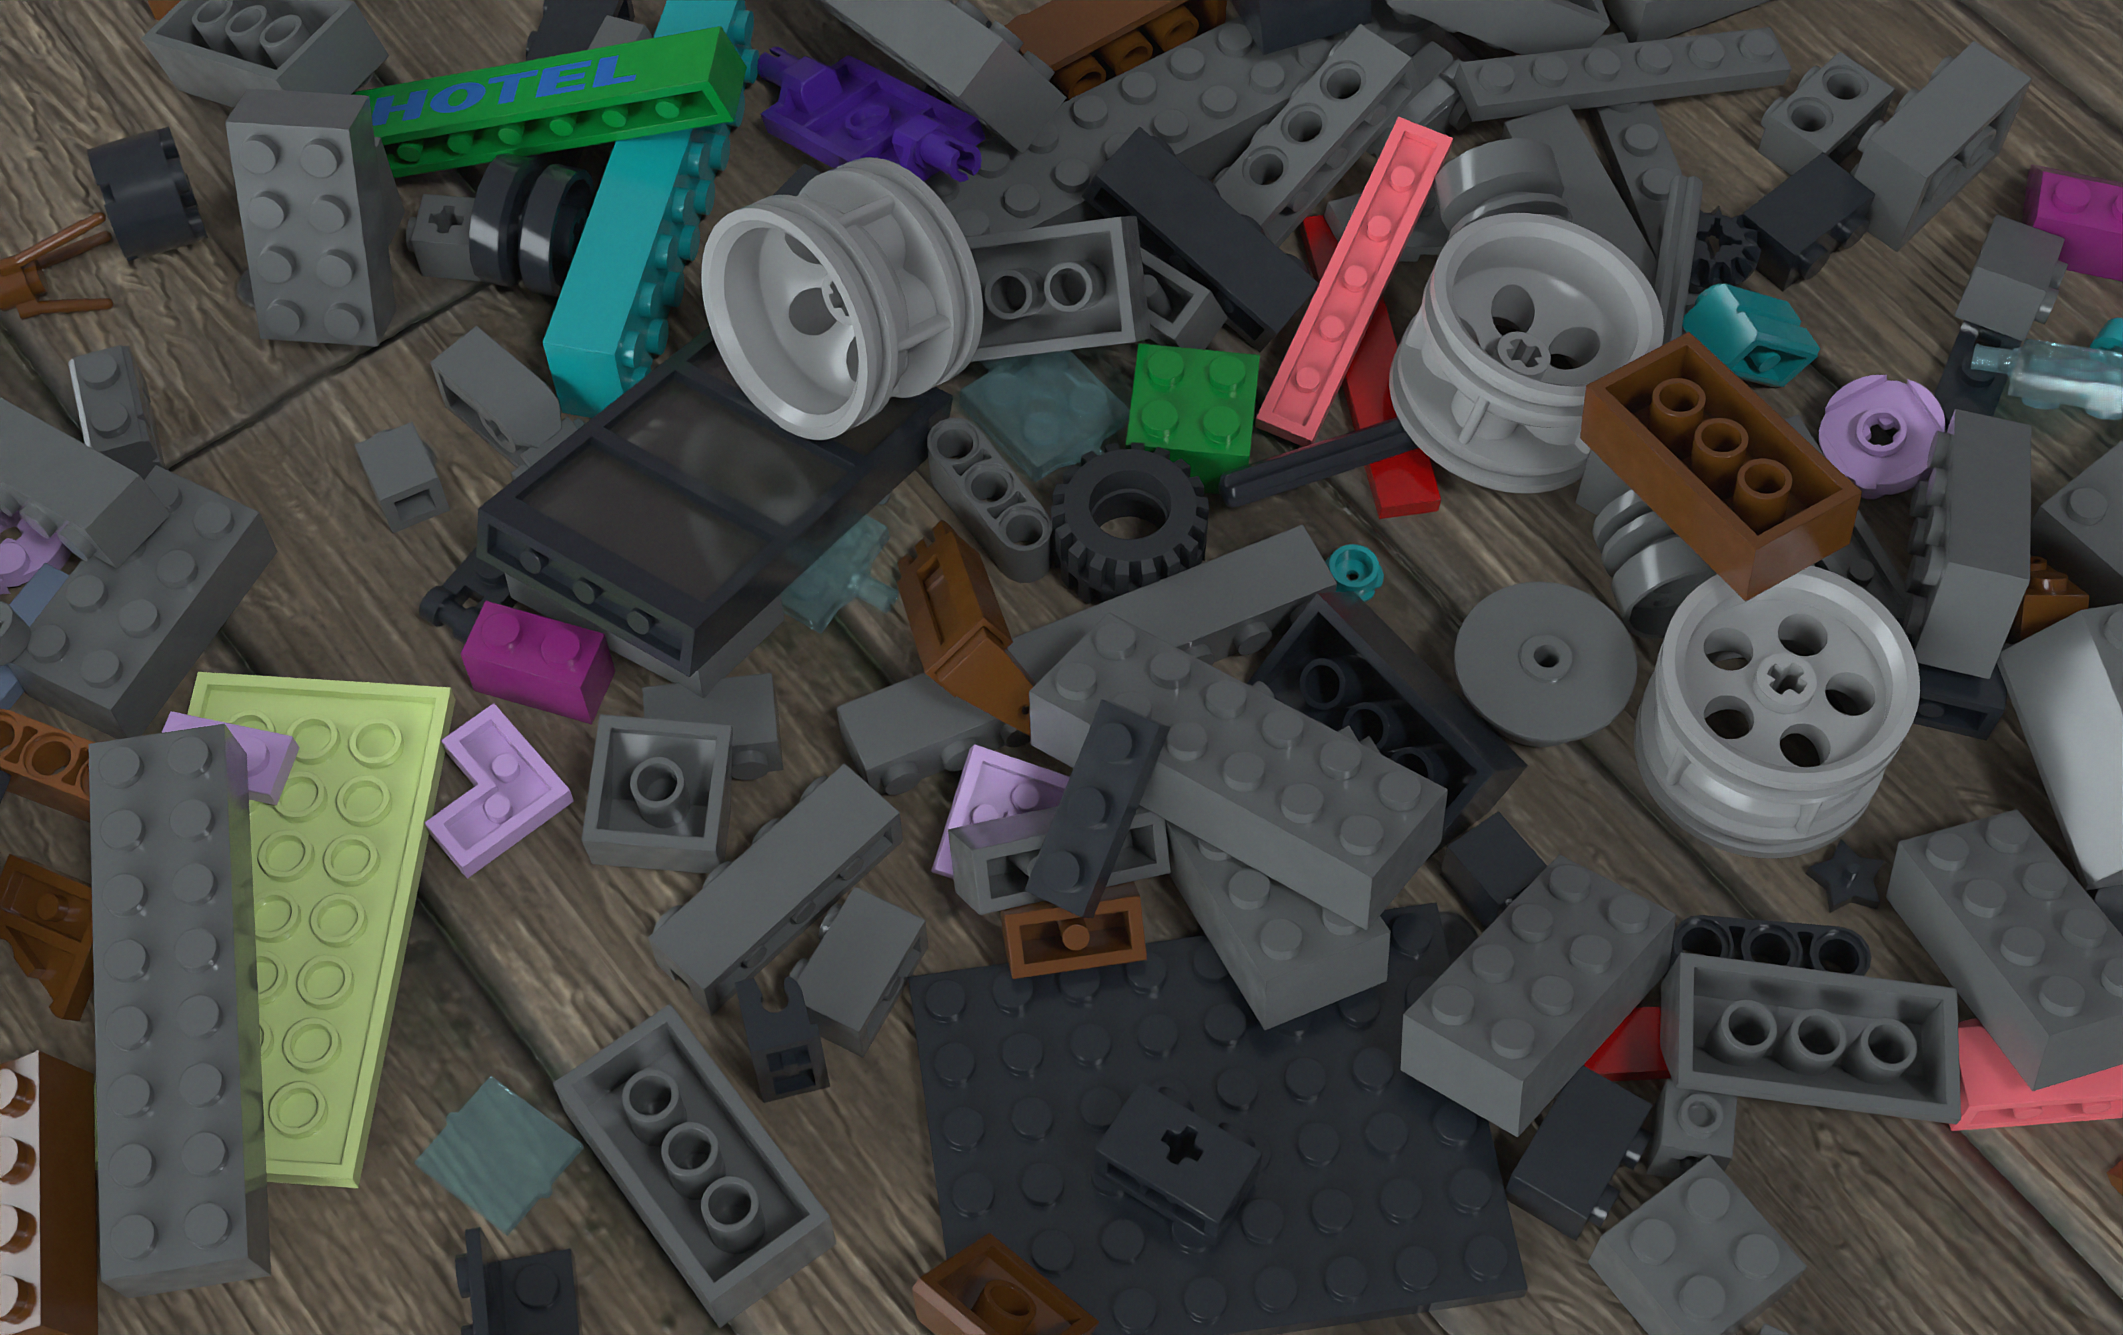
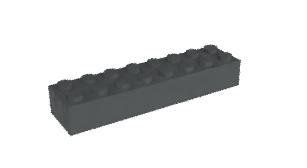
M225 724L88 744L101 1281L125 1297L134 1298L271 1276L247 753Z

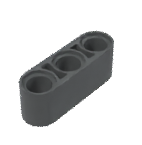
M948 418L939 421L928 434L927 443L930 480L934 488L1006 577L1019 583H1031L1040 580L1049 572L1052 566V521L1048 513L976 425L963 418ZM952 456H962V457H963V458H960V459H949V457H952ZM986 498H996V499H999V500H997V501H995V502H984V501H981V500L986 499ZM1019 541L1034 542V544L1029 546H1020L1014 543Z

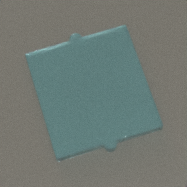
M490 1076L458 1113L451 1112L447 1115L446 1121L448 1125L414 1163L429 1177L508 1236L541 1197L549 1198L552 1195L553 1189L551 1185L583 1149V1145L513 1091Z

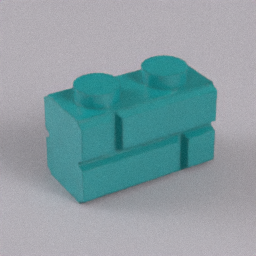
M1716 284L1703 291L1695 300V306L1683 319L1682 327L1686 333L1690 332L1740 379L1775 388L1784 387L1818 357L1821 349L1807 328L1800 327L1802 321L1788 301L1728 284Z

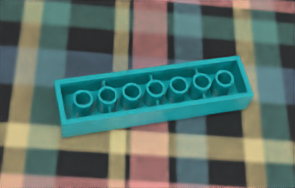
M745 0L666 1L653 38L722 26L745 63L747 69L735 121L615 142L543 340L544 350L562 413L593 418L652 372L651 365L655 354L662 355L666 348L669 332L667 318L671 307L677 308L681 303L684 292L683 270L687 260L694 261L697 256L700 243V229L698 226L702 215H710L715 200L714 179L717 170L724 171L726 169L730 155L729 135L732 126L739 127L744 116V90L747 83L754 84L758 75L759 51L752 49L751 46L754 14L752 11L746 10Z

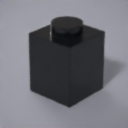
M1497 811L1447 846L1440 875L1481 923L1488 928L1543 872L1547 865L1503 815Z

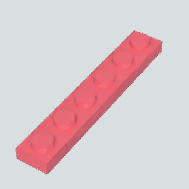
M1398 116L1258 412L1255 422L1256 428L1302 447L1314 444L1433 189L1436 174L1442 169L1452 147V137Z

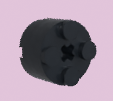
M169 126L87 149L97 186L100 185L105 201L104 207L127 261L138 258L142 259L208 238L193 188L187 173L184 172L179 151Z

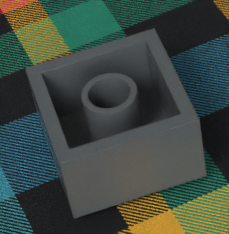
M1710 1155L1706 1156L1604 1233L1588 1261L1648 1335H1735L1785 1296L1807 1268L1803 1261Z

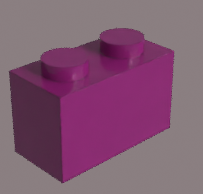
M485 601L460 653L474 691L588 724L593 723L616 672L604 633Z

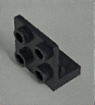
M481 1227L465 1229L467 1253L456 1255L455 1269L461 1298L470 1297L473 1323L462 1325L461 1335H583L576 1263L571 1248L500 1261Z

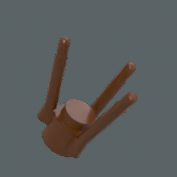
M97 212L16 255L0 259V309L6 312L17 308L22 320L48 313L111 309L114 303L110 298L39 301V295L49 291L44 269L92 250L112 239L111 232L102 231L59 248L104 223L106 220L105 214Z

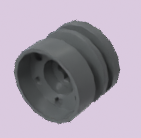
M1511 138L1498 140L1467 150L1449 161L1436 174L1433 184L1441 220L1446 229L1450 231L1448 241L1455 233L1470 223L1498 214H1541L1572 223L1573 216L1566 200L1562 199L1564 185L1556 157L1550 145L1537 139Z
M1632 489L1610 502L1595 519L1592 533L1596 545L1602 554V563L1608 575L1613 577L1611 589L1627 631L1642 638L1664 639L1672 617L1685 598L1699 585L1717 575V573Z

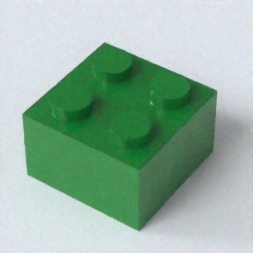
M1139 343L1126 449H1131V442L1145 443V451L1154 453L1157 447L1170 451L1171 462L1174 463L1182 458L1191 466L1190 477L1199 476L1204 485V493L1219 494L1218 483L1222 473L1249 464L1260 355Z

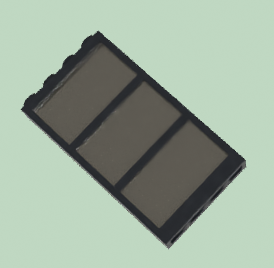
M709 326L478 508L476 557L675 670L691 677L928 458V434L939 421L950 417L953 395L933 387L913 397H891L882 411L874 418L853 427L837 437L827 440L806 439L781 428L751 402L728 370Z

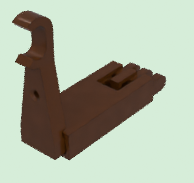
M940 520L932 528L936 539L934 542L927 537H923L915 544L918 555L916 559L906 553L897 562L902 576L897 582V586L924 672L952 696H958L1031 737L1029 691L1036 683L1008 650L1013 640L980 554L959 537L947 522Z

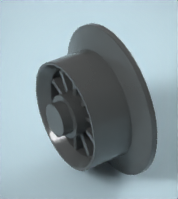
M1553 582L1519 583L1502 588L1484 598L1465 618L1459 630L1454 651V664L1458 682L1474 709L1502 736L1516 743L1533 747L1561 745L1569 741L1588 737L1608 726L1627 705L1637 676V657L1632 639L1616 614L1590 594L1571 586Z

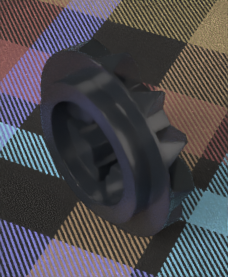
M1717 206L1711 213L1700 210L1689 283L1708 289L1716 284L1736 286L1748 279L1756 269L1761 249L1757 245L1758 230L1747 229L1744 226L1742 214L1733 218L1723 215L1720 206ZM1710 235L1716 236L1719 239L1720 249L1719 252H1716L1714 259H1709L1710 251L1707 250L1706 241Z

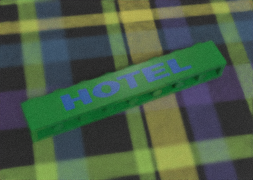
M722 26L356 91L351 95L369 96L374 137L381 138L393 177L397 178L492 162L497 155L504 153L529 156L735 121L747 67Z

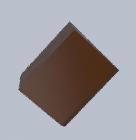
M990 1232L919 1277L912 1288L917 1320L935 1335H1092L1099 1324L1096 1318Z

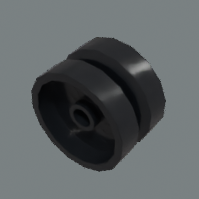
M510 153L497 155L487 167L478 186L471 214L469 254L474 275L483 282L507 287L518 285L523 280L525 286L530 291L559 298L596 197L592 176L585 169L562 164L549 165L543 171L542 166L534 158Z

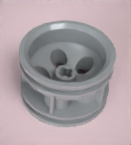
M872 157L855 159L817 175L802 188L798 196H768L751 205L735 210L724 216L714 226L705 245L701 269L702 294L708 323L718 350L733 378L751 402L781 428L797 436L813 440H827L837 437L853 427L874 418L882 411L889 398L920 395L936 385L957 376L970 363L977 350L983 323V299L977 268L968 243L953 215L937 194L911 171L894 162Z
M1531 213L1498 214L1474 221L1455 233L1440 252L1424 289L1422 305L1406 328L1391 363L1389 389L1398 419H1400V423L1405 431H1407V434L1426 455L1451 473L1477 485L1504 492L1540 493L1572 484L1583 477L1590 448L1580 439L1586 385L1662 346L1664 321L1658 298L1649 281L1632 260L1612 243L1584 227L1559 218ZM1495 325L1509 327L1521 332H1511L1502 336ZM1550 354H1561L1574 369L1562 370L1552 367L1550 365Z
M1809 566L1746 602L1717 574L1699 585L1685 598L1672 617L1658 654L1655 671L1649 679L1634 725V750L1642 779L1659 807L1677 825L1697 839L1718 849L1747 857L1785 858L1823 848L1845 834L1860 819L1874 796L1886 767L1896 755L1914 721L1920 697V676L1914 650L1899 622L1878 599L1859 585L1834 572ZM1742 657L1748 661V665L1744 668L1733 671L1720 669L1712 664L1717 661ZM1825 690H1828L1837 699L1847 715L1838 712L1829 704ZM1732 709L1740 711L1748 721L1749 733L1739 739L1719 737L1706 724L1705 718L1719 710ZM1792 733L1804 735L1814 744L1820 758V765L1807 768L1794 765L1783 755L1780 748V740Z

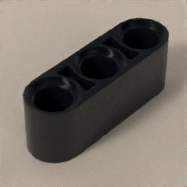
M1698 915L1690 916L1681 921L1674 930L1669 970L1681 952L1684 953L1683 950L1685 949L1698 950L1706 956L1755 962L1751 955H1762L1771 959L1775 965L1827 971L1820 963L1822 960H1827L1839 965L1845 974L1858 976L1866 975L1870 968L1872 956L1869 946L1862 936L1851 929L1840 926Z

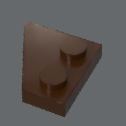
M9 854L0 876V939L10 943L14 952V959L26 976L39 979L54 1000L49 1006L52 1013L64 1020L80 1022L94 986L92 884L30 858Z

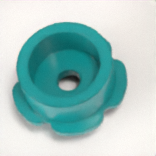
M1357 544L1342 546L1325 561L1337 582L1336 592L1354 591L1364 602H1367L1374 597V590L1380 588L1383 584L1384 573L1382 567L1379 565L1376 555L1364 546ZM1353 574L1358 576V579L1351 581L1346 576Z

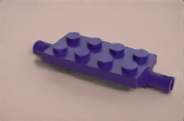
M777 46L769 49L771 54L777 57L764 52L758 59L757 70L760 77L769 83H774L781 87L778 102L760 113L767 132L834 169L855 159L872 157L899 164L911 171L923 182L938 171L950 175L951 178L958 182H964L969 180L967 174L958 169L974 176L981 168L982 156L976 145L986 138L978 118L850 55L829 66L808 56L799 59Z

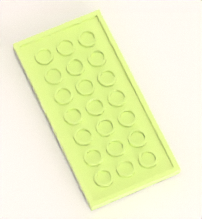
M210 672L197 673L187 715L293 736L300 747L278 804L272 805L249 800L267 1182L359 1188L429 836L424 822L433 816L445 756V749L441 740L449 735L456 701L451 687ZM95 1081V1170H98L97 1092Z

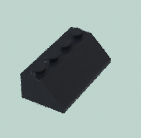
M1354 591L1317 593L1246 683L1253 686L1257 681L1263 682L1270 688L1276 700L1337 732L1350 726L1359 742L1370 736L1381 755L1448 789L1441 843L1429 858L1489 813L1528 767Z

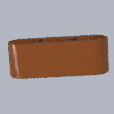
M0 709V749L10 745L0 753V770L12 775L6 791L90 823L88 744L95 742L13 711ZM67 766L62 772L52 775L57 769Z

